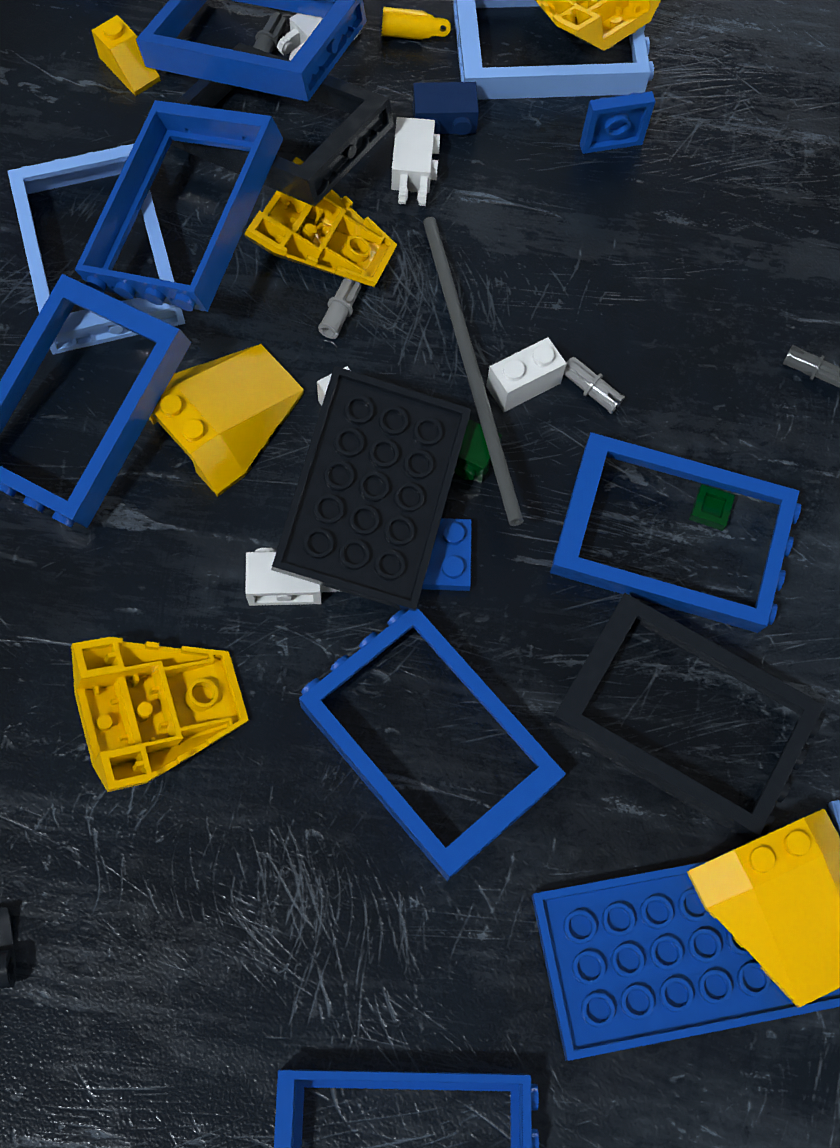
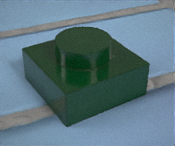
M701 484L698 488L689 520L723 531L727 525L735 495Z

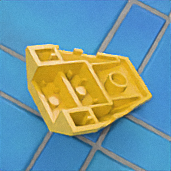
M661 0L535 1L557 27L605 51L649 23Z
M297 157L293 160L298 165L304 162ZM333 189L315 207L276 190L263 212L259 210L244 234L248 240L274 256L375 287L397 247V244L369 217H366L364 220L351 208L353 202L347 196L341 198Z
M259 344L174 373L149 420L153 425L158 422L193 461L196 473L219 497L247 475L252 468V462L261 450L264 451L269 443V438L278 425L283 424L304 394V389L266 348Z
M117 637L72 643L71 645L75 698L92 766L107 792L146 784L249 721L229 651L189 646L173 648L159 646L157 642L147 641L146 644L125 642L123 638Z
M825 809L801 818L687 871L705 910L714 919L717 918L733 935V939L741 948H745L761 965L760 968L797 1008L840 988V836Z

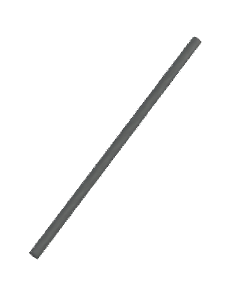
M427 217L423 221L509 525L517 526L524 521L436 219L434 217Z

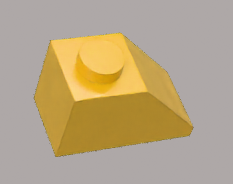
M118 15L91 30L99 58L135 96L161 81L156 69L145 66L136 42L137 35Z

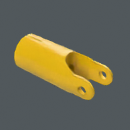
M383 8L382 36L423 40L432 36L445 37L450 33L451 25L445 18H436L423 10ZM442 25L446 27L444 30L440 28Z

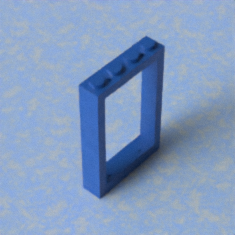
M169 0L137 37L136 42L144 64L148 68L308 102L367 20L363 0H231L323 18L293 59L285 61L176 39L207 0Z
M155 100L76 265L75 271L85 281V285L102 293L118 294L125 299L131 300L136 297L146 299L155 305L166 303L176 305L185 311L196 309L208 312L283 141V137L273 117ZM172 140L249 151L191 285L112 270Z
M62 274L0 381V434L74 305L82 307L156 343L68 501L0 466V491L13 498L17 492L25 495L23 503L42 513L45 507L55 511L52 518L72 528L75 522L88 528L192 342L179 328Z
M590 432L550 573L620 594L626 593L634 598L759 633L768 624L772 625L776 617L778 605L773 603L775 592L780 591L784 583L786 571L782 570L781 567L784 557L787 558L791 552L794 540L793 537L789 536L791 525L796 524L801 512V504L797 503L799 490ZM606 457L779 505L755 608L579 557Z
M418 608L415 611L408 610L407 612L400 610L389 619L387 623L389 626L381 633L373 632L369 634L359 644L361 649L351 657L344 655L331 666L330 670L332 672L321 681L319 678H315L302 689L301 693L303 695L299 698L303 711L446 881H448L561 782L566 773ZM412 628L421 635L538 767L446 848L322 702L323 699Z
M312 1069L278 1070L274 1148H302L305 1087L510 1091V1148H539L538 1129H532L531 1110H538V1085L531 1083V1075Z

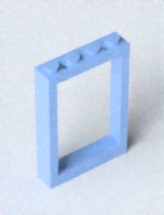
M453 0L461 82H476L478 100L629 95L631 93L645 92L648 81L653 79L654 64L653 61L648 59L650 41L649 37L644 35L645 25L629 35L633 63L483 68L476 8L537 7L539 4L535 0Z
M134 144L121 145L116 148L88 152L83 155L55 159L50 162L8 170L39 313L50 296L27 194L119 175ZM149 190L141 210L159 279L174 282ZM141 298L121 301L172 326L185 324L182 309L176 305L166 303L155 305ZM85 309L69 314L50 350L54 355L138 334Z

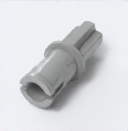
M346 278L343 279L335 297L329 299V308L318 326L319 332L323 336L330 339L338 337L346 317H350L353 313L352 305L361 289V283Z
M572 357L566 362L564 375L584 391L583 395L585 397L591 396L612 414L616 410L615 407L621 404L625 396L602 379L603 375L601 373L596 375L576 357Z

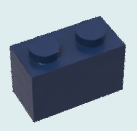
M476 82L413 83V118L435 120L434 134H476L479 114Z

